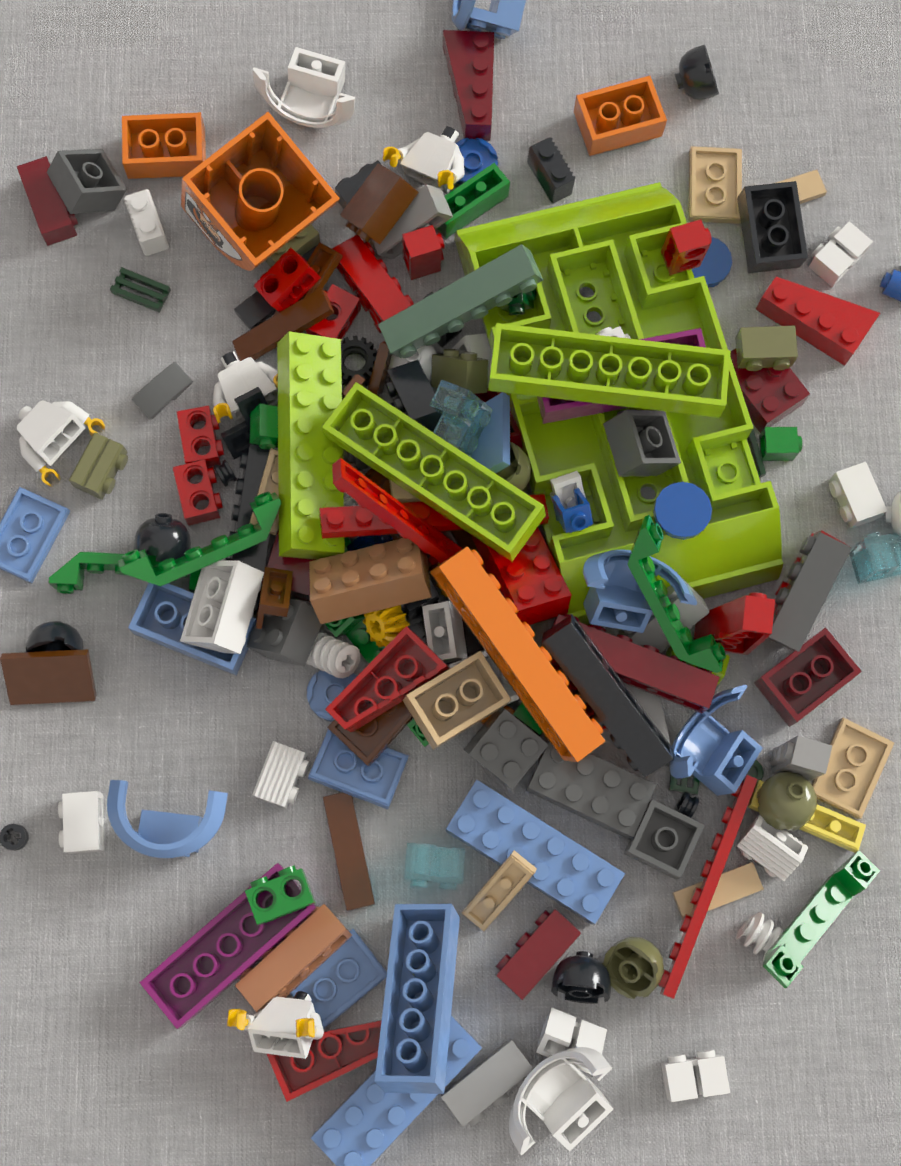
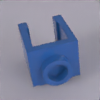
M579 488L573 489L576 506L564 509L558 495L552 496L556 520L559 521L566 533L580 531L593 525L590 504Z

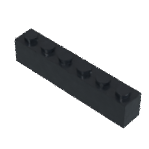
M250 444L247 452L241 453L239 468L244 469L242 479H237L235 494L240 495L238 505H233L231 521L236 522L234 531H229L228 536L238 533V528L250 523L253 511L249 503L254 502V498L258 494L270 449H262L257 445ZM270 534L265 541L233 554L230 558H225V561H240L264 572ZM261 589L256 599L253 615H255L259 609Z
M572 614L543 633V644L541 646L549 652L552 659L556 660L560 666L559 670L566 676L568 681H572L577 688L576 694L583 700L585 705L588 703L594 710L593 716L601 727L606 726L610 731V738L613 744L618 749L623 748L628 755L626 757L627 761L634 771L639 770L644 777H647L674 759L672 746Z

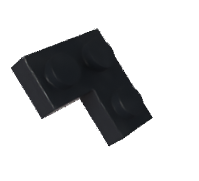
M259 387L234 399L244 422L221 433L234 460L240 457L242 452H247L250 445L251 412L259 404L268 405Z

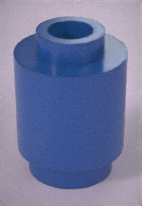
M893 269L891 273H885L879 287L883 288L882 294L901 302V272Z

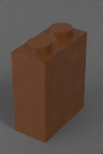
M378 163L340 215L348 221L345 226L368 243L372 239L380 245L419 192L401 176Z

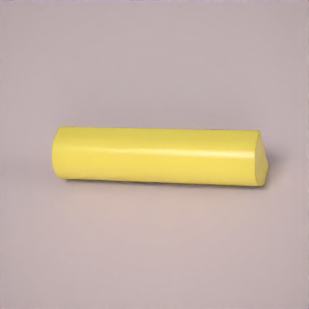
M761 780L756 783L747 806L759 812L757 792L764 783ZM817 804L810 821L799 830L856 853L859 850L866 825Z

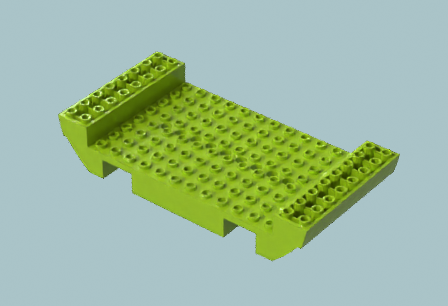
M658 182L456 230L454 240L465 276L522 244L531 251L543 278V281L537 283L534 309L525 310V314L509 315L508 312L495 306L488 310V314L482 318L492 354L496 323L595 335L602 329L608 327L614 329L620 326L624 334L627 333L631 339L638 340L701 328L706 348L728 350L705 277L694 278L692 269L669 275L661 254V249L669 229L687 223L680 201ZM583 287H588L593 290L594 295L586 298L579 293V290ZM595 311L600 314L601 320L591 322L587 318V314ZM731 357L727 402L720 418L666 412L681 463L658 476L619 477L603 423L617 416V413L620 411L649 409L631 407L543 424L537 396L505 393L510 396V410L521 433L522 449L530 460L532 473L529 483L532 494H545L549 521L548 524H542L548 549L572 594L567 614H572L579 618L580 623L590 626L583 605L590 589L583 575V566L586 560L595 554L611 550H631L643 518L650 515L654 524L656 523L653 513L655 500L664 488L673 483L687 482L703 489L710 499L712 507L711 520L704 531L694 538L676 539L668 536L662 530L664 539L661 542L660 551L651 555V557L660 560L676 571L703 599L779 579L783 568L779 505L771 481L761 483L747 442V438L753 430V425ZM578 471L581 476L585 498L590 504L593 525L580 531L566 533L559 521L556 520L550 493L553 492L550 480ZM644 487H650L655 491V497L653 499H645L642 497L640 490ZM657 575L658 580H663L666 588H668L670 584L660 575Z

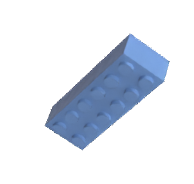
M476 780L446 828L447 833L499 866L515 850L537 868L527 884L591 925L596 924L625 875L618 868Z
M395 904L375 1082L385 1093L444 1094L460 917L452 904Z
M452 1015L445 1087L482 1049L481 1045ZM375 1069L313 1133L311 1139L336 1166H371L438 1094L385 1093L375 1082Z

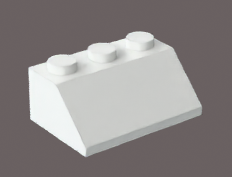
M217 561L202 568L180 641L222 653L241 654L246 642L249 623L254 614L256 599L262 586L261 582L264 572L240 561Z

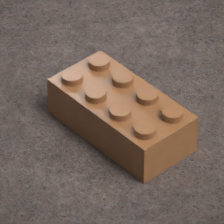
M408 538L376 544L309 562L310 602L320 624L431 598L427 555Z

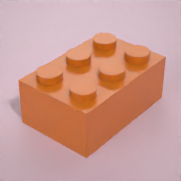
M651 76L576 95L573 112L589 156L663 136L667 119Z
M201 112L122 116V164L128 179L184 177L206 160L205 126Z

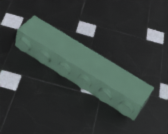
M521 244L378 325L390 353L400 358H408L415 355L420 347L437 343L442 335L461 330L464 327V323L472 319L483 318L488 314V310L495 306H504L510 303L512 297L517 294L534 290L537 287V283L543 281V278L531 251Z

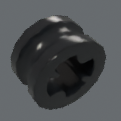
M225 459L220 466L217 464L213 466L225 487L228 486L229 481H237L235 474Z
M684 792L677 802L675 811L691 818L697 809L699 798L696 796L691 798L690 793Z
M9 824L0 832V843L6 849L20 850L28 843L29 834L21 825ZM12 830L16 833H21V839H17L19 842L16 845L7 839L8 835L11 836L10 831Z

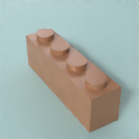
M325 904L321 907H316L317 909L306 918V921L299 927H295L284 937L285 940L265 953L258 965L247 969L240 976V981L235 986L256 1012L264 1009L275 997L286 998L352 936Z

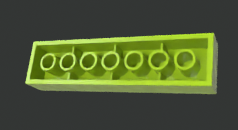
M496 323L488 391L720 418L727 402L731 350Z
M289 331L277 343L278 491L281 501L279 508V556L318 560L345 553L344 537L322 539L319 516L320 508L344 506V493L334 486L332 464L340 458L343 459V448L328 439L322 428L342 401L341 339Z
M357 382L322 427L328 439L510 561L515 559L546 516L543 504Z

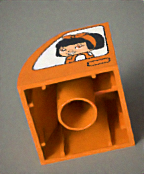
M269 112L261 116L182 178L181 207L218 251L231 262L248 271L254 270L340 200Z

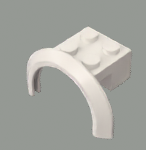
M296 47L288 65V82L281 100L270 87L269 72L253 67L254 85L260 96L278 114L296 124L313 128L331 127L347 122L354 113L355 97L341 93L345 82V61ZM337 103V110L333 113Z
M574 1047L564 1050L539 1063L525 1078L518 1090L509 1117L510 1137L521 1155L535 1143L526 1127L525 1112L527 1106L545 1123L551 1134L569 1151L613 1110L601 1091L573 1064L586 1066L591 1074L600 1081L612 1067L598 1051L589 1047Z

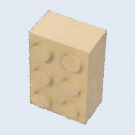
M481 651L407 694L403 699L404 704L433 750L503 708L511 701V698Z

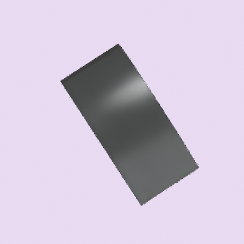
M173 362L145 385L132 398V401L149 419H153L171 400H176L193 381L176 362Z

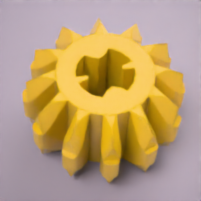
M401 605L364 614L365 619L363 623L366 625V632L370 634L371 642L376 641L378 647H386L406 626H409L405 619L406 614L401 610Z

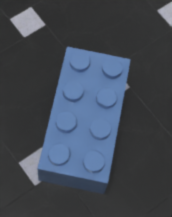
M148 583L128 627L134 635L237 676L249 649L247 644L251 631L257 623L256 618L252 617L250 620L246 642L241 654L222 653L181 642L180 639L194 593L169 583L163 586Z

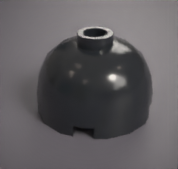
M705 44L687 51L679 62V73L675 74L678 88H684L688 96L693 99L702 100L718 95L717 83Z
M158 513L155 515V518L146 520L138 528L134 540V550L137 549L139 552L145 549L146 554L156 556V561L159 562L169 558L176 560L185 556L184 553L191 549L190 534L183 523L172 519L171 514Z
M61 621L46 622L37 626L29 635L26 643V652L83 650V639L77 629Z
M578 951L576 955L569 956L560 961L556 967L552 979L551 992L557 997L558 991L564 993L565 1000L571 1002L597 1004L600 997H604V1002L610 999L611 977L606 966L600 960L593 958L592 953Z

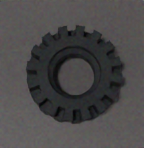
M353 336V340L345 337L344 342L341 343L343 386L345 383L348 385L354 375L357 374L365 379L364 383L366 386L369 385L377 356V349H374V344L371 341L367 343L364 337L361 340H358L357 336ZM351 354H359L365 359V365L360 370L352 371L345 366V359Z

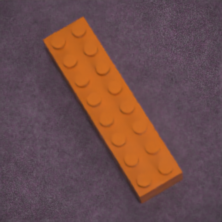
M468 546L434 568L430 573L564 761L579 762L605 742L601 735L603 733L602 727L594 718L590 720L584 711L586 709L585 703L577 694L573 696L567 687L569 685L568 679L560 670L556 672L551 665V655L543 646L539 647L534 641V631L526 622L522 623L517 617V607L511 599H505L498 590L501 588L500 583L493 574L490 573L488 575L481 565L484 562L478 552L474 549L470 550Z

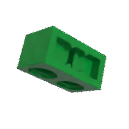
M294 865L278 872L280 877L268 881L266 876L250 883L251 888L245 890L257 925L265 924L316 903L302 868L296 870ZM291 880H298L302 886L300 894L296 897H290L286 893V885ZM264 891H269L273 895V903L268 908H262L258 904V897Z

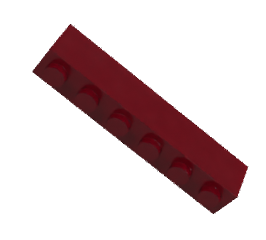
M558 614L552 627L570 614H563V616ZM574 616L623 683L699 713H703L710 708L720 678L712 674V671L688 665L674 655L668 657L660 654L659 650L653 646L643 645L642 647L632 643L633 640L627 636L620 634L614 636L606 633V629L601 626L592 624L588 626L580 623L579 618Z

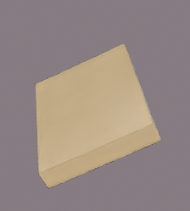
M691 146L689 150L688 221L693 222L701 219L702 222L740 224L737 197L742 191V149Z
M841 718L829 744L832 745L826 774L813 779L811 785L814 787L817 799L857 819H861L894 742L846 718Z

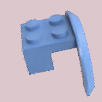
M453 0L452 21L459 31H462L465 27L470 31H481L482 29L494 32V37L498 39H505L506 36L509 37L519 31L526 0H491L489 11L474 7L476 0Z
M611 550L595 554L586 560L583 566V575L590 589L583 605L590 624L640 633L644 632L652 615V610L627 565L631 550ZM651 557L655 566L656 576L660 575L674 588L680 603L697 605L692 590L680 575L665 563Z
M747 685L724 690L714 695L710 708L703 713L695 711L687 720L672 744L674 759L670 761L669 771L674 778L682 779L694 775L717 796L732 794L737 791L763 748L743 730L730 733L711 714L724 704L739 700L748 687Z
M110 780L107 812L111 826L126 845L141 854L156 858L190 857L191 853H198L199 849L215 836L223 822L228 793L209 790L203 818L194 815L142 810L139 830L136 832L130 825L126 814L125 803L128 782Z

